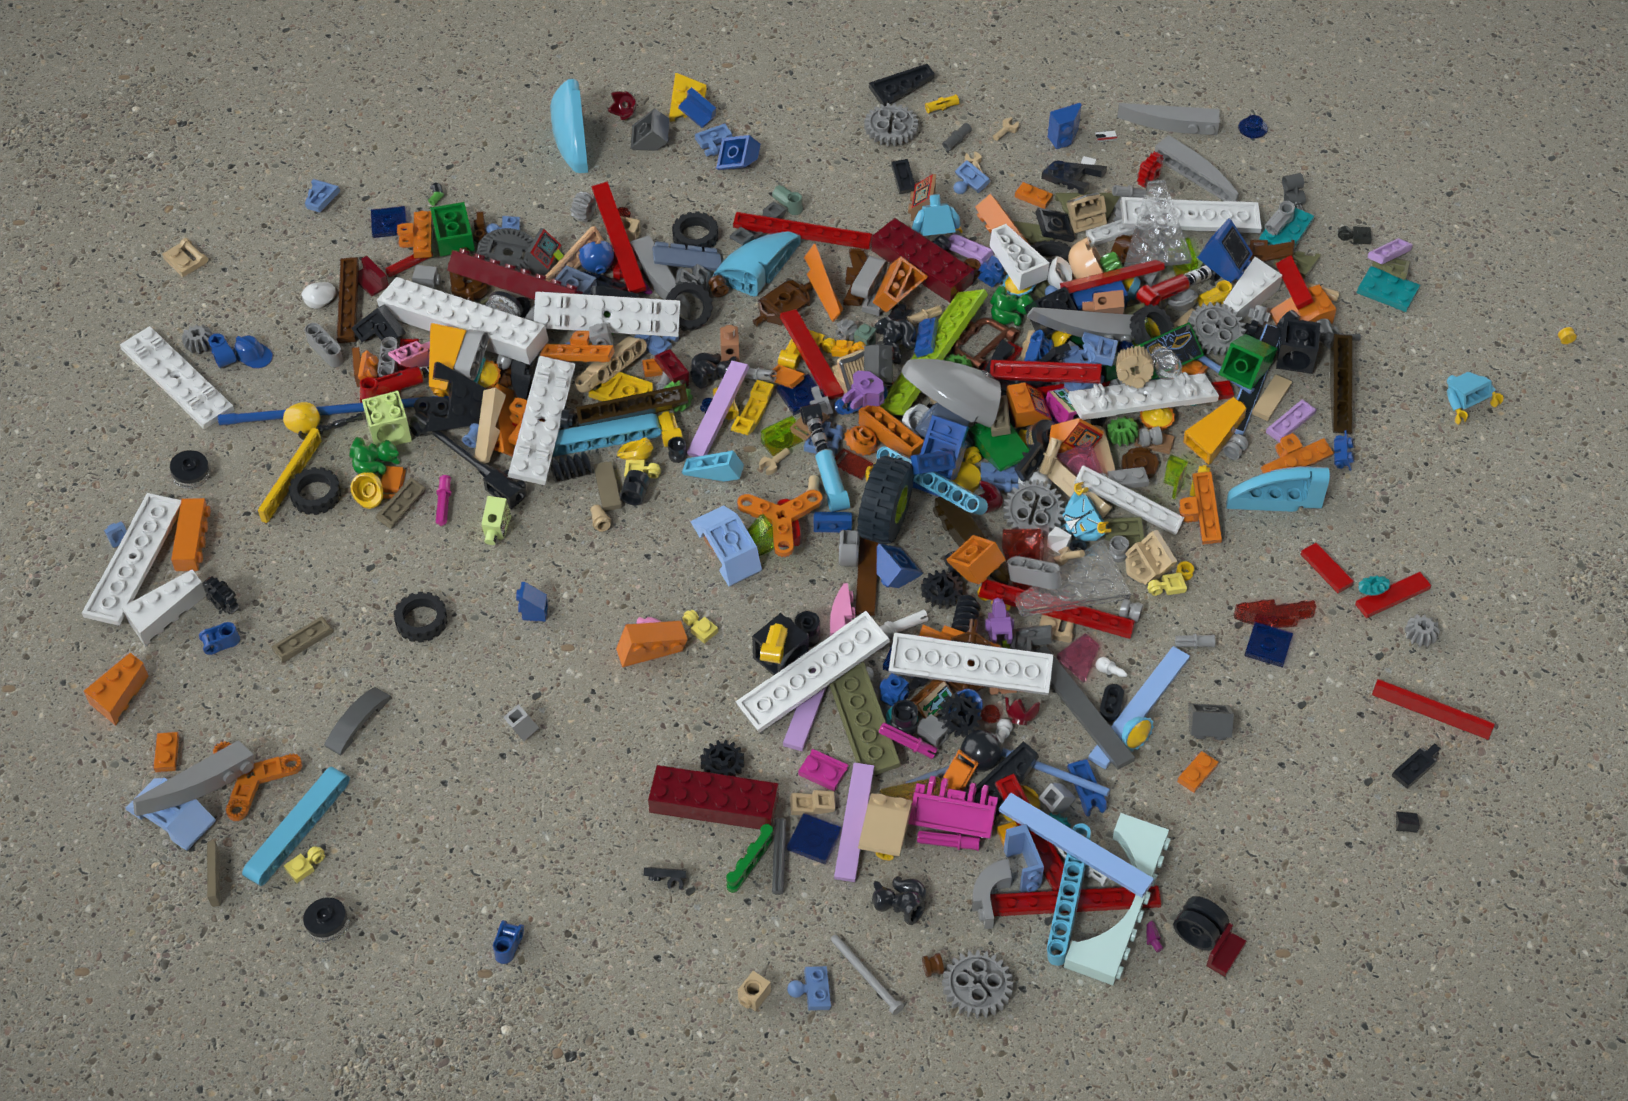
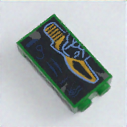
M1190 322L1139 344L1141 348L1147 349L1150 356H1152L1154 372L1151 379L1204 356Z

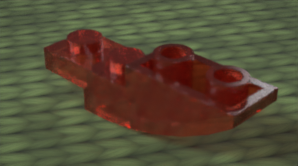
M1263 599L1257 602L1236 604L1233 616L1236 620L1256 626L1272 628L1297 627L1298 620L1314 617L1317 606L1314 600L1276 605L1274 599Z

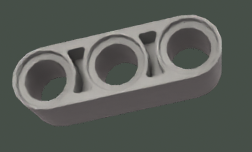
M869 256L852 285L851 294L869 300L886 272L887 260Z
M308 324L305 327L308 344L329 366H341L344 359L340 345L319 324Z
M467 330L454 365V371L471 380H475L488 344L489 336L487 332Z
M386 337L381 342L378 363L379 377L398 372V362L388 355L390 351L398 349V343L394 337Z
M1015 556L1008 560L1009 576L1013 582L1046 589H1057L1062 585L1058 564Z

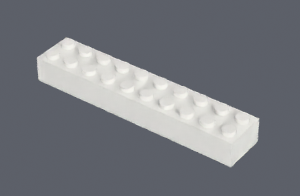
M396 277L377 299L378 306L380 307L385 304L396 320L430 331L431 323L463 329L466 332L469 329L485 331L489 336L486 347L487 351L529 365L549 341L545 325L399 277Z

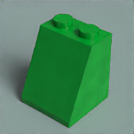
M1244 334L1231 342L1218 375L1252 390L1272 365L1278 349Z

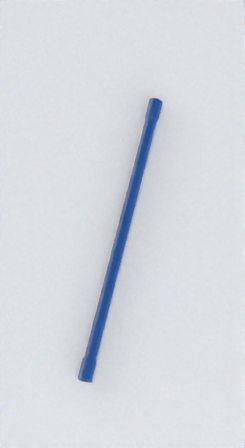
M418 398L401 399L403 408L414 407V403ZM363 403L316 407L320 416L365 412ZM421 403L420 407L426 406V403ZM286 409L240 414H219L218 423L220 426L283 419Z

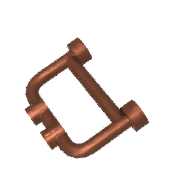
M981 318L975 323L970 320L965 328L966 331L960 334L959 339L953 344L951 349L956 356L958 353L960 356L966 355L967 359H971L972 367L981 370L987 364L983 358L1002 339L1006 338L1014 343L1020 335V330L1015 327L1009 329L992 318ZM982 325H990L1001 332L974 357L959 349L961 344H966L972 334L978 333Z

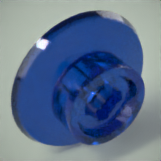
M1250 115L1238 124L1240 133L1248 138H1261L1268 132L1267 124L1258 115Z

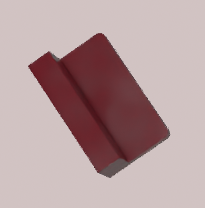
M366 255L361 258L363 269L359 270L358 284L372 297L385 290L389 284L387 275Z
M671 349L655 355V362L672 382L680 381L682 384H686V387L689 386V371Z
M1229 923L1211 951L1206 967L1224 977L1230 971L1247 942L1232 933L1234 925Z

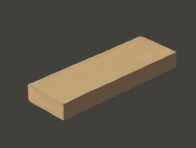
M1275 374L1251 414L1269 421L1291 387L1292 381Z

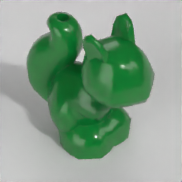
M1001 285L994 292L990 300L992 318L1003 325L1014 322L1015 326H1019L1022 319L1019 314L1012 311L1017 310L1019 313L1027 315L1024 307L1034 300L1029 294H1025L1019 299H1016L1017 296L1014 294L1009 296L1007 295L1006 287Z
M356 437L351 445L349 457L353 459L352 467L357 474L367 472L374 474L379 472L380 475L385 474L386 466L382 462L376 461L377 459L392 462L396 465L400 464L397 458L399 452L396 446L389 440L383 441L376 447L373 443L369 446L365 445L363 438Z

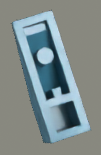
M734 451L687 458L682 474L725 482L740 479L744 464Z

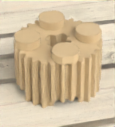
M1140 345L1138 347L1135 346V348L1131 346L1130 349L1127 348V350L1124 349L1118 353L1116 357V372L1118 379L1122 383L1138 389L1142 388L1146 382H1149V379L1153 376L1154 366L1152 356H1150L1147 349L1141 348Z

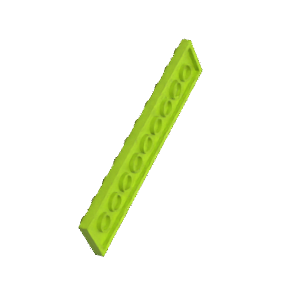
M986 290L958 292L938 320L934 352L918 358L914 354L911 359L943 360L953 344L959 339L960 334L968 326L972 317L975 316L976 311L984 303L988 296ZM901 372L889 389L887 397L880 407L891 415H904L917 399L921 390L907 380Z

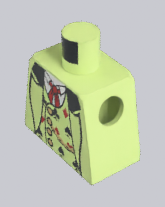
M487 496L482 529L485 535L484 542L488 545H495L497 539L502 540L505 538L512 516L506 498Z

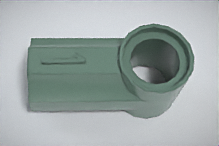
M781 185L775 187L772 197L786 206L791 215H799L803 212L802 195L800 193L791 192Z

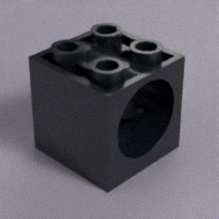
M1066 286L1024 307L1027 314L1033 307L1077 311ZM1030 319L1035 332L1042 330L1045 333L1044 335L1048 336L1057 331Z
M1284 318L1278 343L1276 369L1312 374L1318 353L1321 323Z
M779 613L752 636L753 659L772 675H775L809 651V635L804 629L796 626L791 618ZM775 624L783 625L787 628L788 632L784 643L781 664L760 660L762 644L766 643L770 626Z

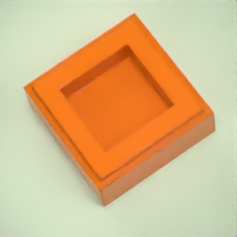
M654 358L642 360L645 378L662 375L663 371Z

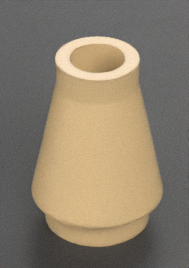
M600 505L592 506L590 511L593 527L600 532L608 530L611 525L610 517Z

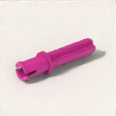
M441 475L439 477V489L436 491L438 499L435 522L439 526L446 525L449 497L451 496V477L448 475Z
M882 723L879 728L881 735L912 749V752H918L930 759H933L935 756L928 750L936 753L937 747L922 741V738H916L887 723Z
M919 831L917 842L920 844L958 848L957 850L963 848L979 851L980 837L961 836V833L959 835Z

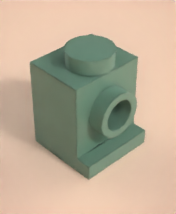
M865 323L859 326L853 336L855 338L854 343L861 341L866 346L875 345L876 329Z

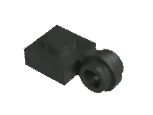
M1342 226L1338 230V237L1343 241L1353 239V244H1371V227L1353 226L1351 231L1348 226Z

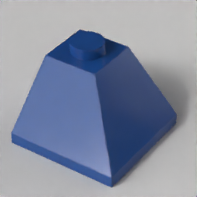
M750 135L722 138L716 169L724 170L748 166L758 159L761 144Z
M878 544L877 575L881 578L884 586L900 588L923 574L901 547Z

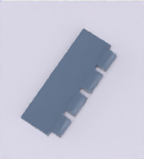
M657 241L655 246L652 247L654 264L693 268L698 264L706 270L716 271L722 263L721 256L717 253L716 248L704 247L702 252V247L688 245L687 250H685V245L671 243L670 248H668V243Z

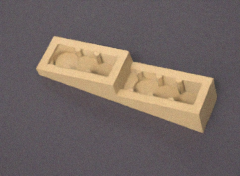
M497 388L483 391L474 456L481 463H489L500 430L495 425L506 395Z

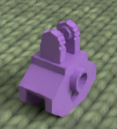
M857 371L853 374L851 390L844 394L842 400L844 403L852 401L850 406L853 410L861 405L864 407L867 405L880 406L884 403L883 381L870 371Z
M997 597L992 601V613H988V619H985V629L988 631L990 642L996 644V635L1004 634L1007 644H1011L1014 619L1010 618L1008 611L1006 612L1004 601Z

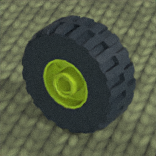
M882 456L877 459L866 482L859 508L857 530L862 538L885 545L893 543L897 538L908 510L913 488L914 474L910 462L890 456Z

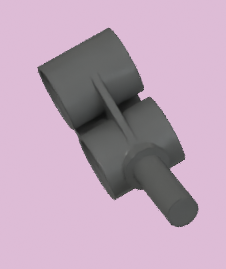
M1296 173L1283 176L1284 201H1290L1296 208L1303 210L1302 205L1306 203V196L1303 190H1299L1304 187L1303 175Z
M1328 319L1317 321V323H1321L1319 341L1329 350L1334 334L1352 335V341L1361 340L1360 333H1340L1339 328L1332 327Z

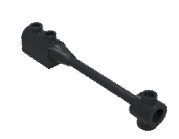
M418 411L412 416L409 429L416 437H419L421 434L424 436L432 434L476 467L484 477L485 490L494 497L506 498L509 509L512 510L525 498L527 493L525 482L523 480L515 481L513 478L508 477V469L501 471L498 468L496 469L481 463L440 431L426 433L428 416H435L431 411L427 414L423 411Z

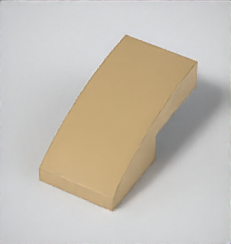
M814 790L812 794L792 793L790 796L791 815H816L834 812V791Z

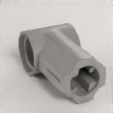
M1283 201L1280 203L1279 209L1265 224V229L1268 233L1278 235L1284 226L1293 220L1295 206L1292 202Z

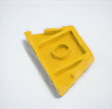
M675 73L669 122L675 121V118L679 116L688 117L678 106L687 98V91L691 87L706 99V84Z
M619 372L607 382L601 383L602 386L595 391L593 389L589 391L588 394L590 398L607 401L653 391V383Z

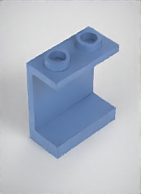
M1024 824L1006 829L1003 850L1006 857L1022 853L1028 866L1022 869L1020 892H1034L1041 887L1044 866L1028 827Z

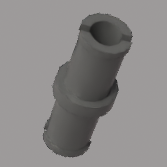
M964 123L958 130H954L951 136L942 143L943 147L950 151L957 143H961L963 138L972 131L971 126L968 123Z

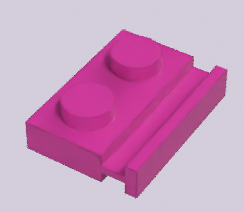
M812 749L810 755L807 756L800 767L798 775L835 792L845 772L848 771V765Z

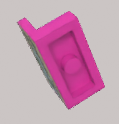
M1067 388L1048 391L1045 399L1049 412L1059 423L1070 421L1077 414L1068 398L1069 390Z

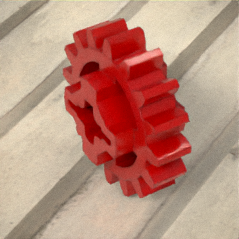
M1154 151L1145 161H1142L1138 172V185L1147 188L1151 185V182L1153 183L1155 179L1159 178L1163 167L1162 161L1164 160L1162 154Z

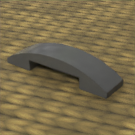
M773 201L763 209L762 216L782 219L787 209ZM740 227L730 235V239L743 246L768 233L749 231Z
M376 687L368 690L342 715L329 734L324 746L341 756L352 744L354 734L375 710L380 712L391 699V696Z

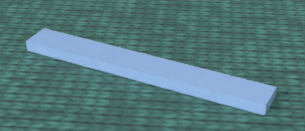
M1174 646L1170 649L1111 726L1121 740L1124 725L1135 717L1145 718L1188 662L1190 655ZM1096 745L1088 757V760L1105 770L1111 763L1098 745Z
M1012 793L1008 795L999 807V812L1021 825L1026 824L1030 831L1143 898L1154 882V878Z

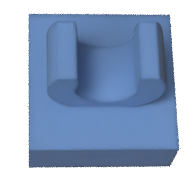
M122 522L113 523L104 530L113 548L120 545L127 532Z

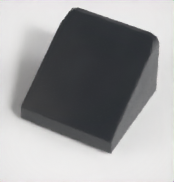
M1396 811V831L1417 833L1420 827L1418 814Z

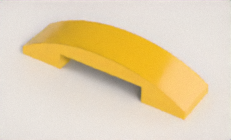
M756 380L750 392V398L741 415L736 417L731 431L750 435L754 431L768 405L774 384Z

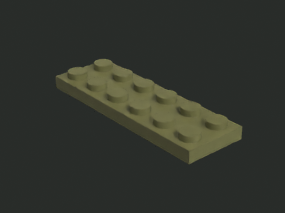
M864 661L860 662L830 683L829 686L855 761L860 764L874 765V776L901 767L892 739L879 733L880 726L886 722Z

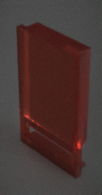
M842 448L836 455L835 461L837 462L844 451L847 454L837 464V467L863 480L867 467L873 466V463Z

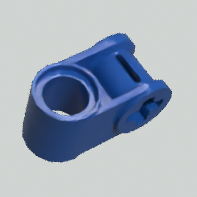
M216 333L209 337L208 342L219 368L237 362L233 350L229 347L222 334Z
M224 622L199 633V639L204 645L203 651L207 655L234 647L240 642L239 633L232 622Z
M506 920L501 921L493 942L494 955L498 963L507 964L513 960L524 934V925L520 924L517 926L507 923Z

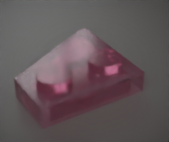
M1091 441L1057 455L1058 459L1077 475L1083 465L1099 474L1103 473Z
M1085 633L1058 653L1057 660L1084 683L1099 650V644Z

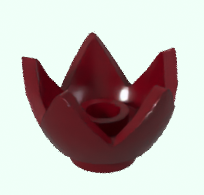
M627 91L611 93L614 103L609 107L608 112L620 116V120H625L632 116L636 110L634 96Z
M979 481L985 493L978 496L985 499L988 503L987 511L984 514L999 509L1002 505L1003 497L998 488L991 483Z
M1005 697L1006 712L1008 717L1012 718L1011 723L1027 726L1028 721H1033L1036 718L1040 709V702L1034 703L1026 711L1020 698L1015 700L1010 706L1009 698Z

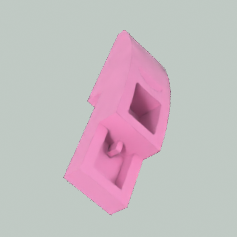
M415 341L390 351L388 355L400 365L406 367L429 366L430 341L424 344Z
M848 583L843 584L834 600L830 617V636L851 622L852 618H855V607H851L850 602H853V592L849 591Z

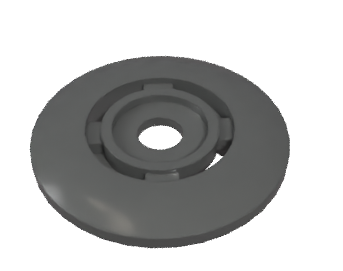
M497 229L489 232L480 240L477 254L484 255L485 259L489 261L490 258L501 261L500 264L504 266L506 263L516 266L515 269L519 271L521 268L530 271L527 251L534 239L527 233L517 229ZM496 246L494 249V253H491L493 247ZM507 249L512 250L513 255L506 256L503 254V251ZM522 251H525L524 259L521 260V259H522Z

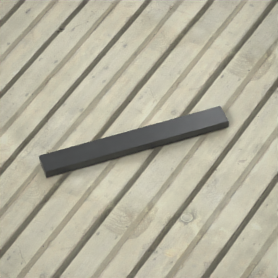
M1046 645L1032 651L1052 654ZM1053 655L1050 685L1117 770L1134 762V755Z

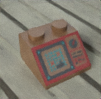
M932 174L915 184V190L911 191L910 201L912 204L909 203L908 214H911V221H914L918 211L922 210V206L930 205L929 195H933L936 192V174Z

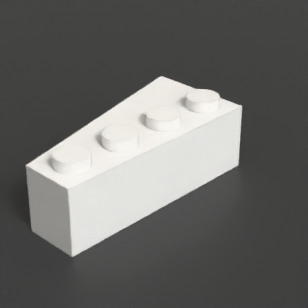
M1007 224L992 229L990 247L1019 291L1047 279L1050 263Z
M1254 257L1223 304L1226 305V309L1232 307V313L1238 312L1236 317L1244 319L1249 314L1250 308L1254 309L1255 305H1261L1279 290L1282 274Z
M192 569L123 606L122 609L127 621L146 647L151 642L150 639L155 635L159 636L164 631L163 628L169 623L177 621L181 613L190 610L206 596L201 580Z

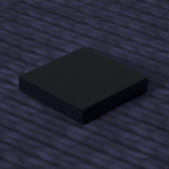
M1037 208L1035 213L1043 237L1068 242L1075 240L1067 213Z

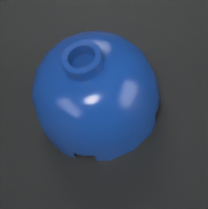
M595 241L590 242L579 250L580 263L587 272L603 274L614 262L612 245L606 241H601V244H596Z

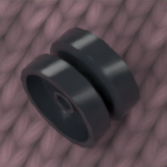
M1192 896L1188 898L1182 912L1174 920L1173 927L1179 937L1189 945L1200 950L1210 951L1215 947L1220 939V935L1223 934L1230 921L1228 915L1216 903L1200 896Z

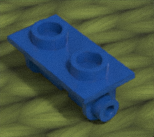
M1345 430V436L1338 435L1334 439V451L1338 452L1334 453V465L1338 469L1348 466L1351 471V463L1354 462L1351 448H1354L1352 437H1349Z

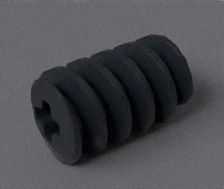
M584 451L581 452V457L575 453L573 459L570 455H567L566 461L563 457H560L559 463L556 459H552L551 471L555 483H557V477L564 481V476L567 475L571 479L572 473L579 477V471L585 476L587 469L592 474L589 457Z
M962 595L958 598L951 628L967 632L970 619H973L974 627L975 619L978 620L981 605L976 602L973 596Z

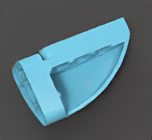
M568 79L557 89L551 100L552 131L557 147L566 163L576 173H588L579 82L575 79Z
M787 231L754 239L731 253L717 268L713 276L722 275L728 287L750 296H757L765 283L770 284L801 244V236Z
M1310 466L1289 467L1252 477L1233 487L1228 492L1226 509L1288 512L1297 511L1300 506H1303V508L1321 509L1329 484V468Z

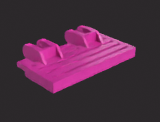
M930 776L927 794H924L926 785L916 784L908 824L991 839L998 797L989 796L988 805H986L989 786H983L979 804L974 803L977 789L976 783L970 784L967 801H965L966 792L948 789L947 778H943L941 782L939 796L933 795L936 785L935 776Z

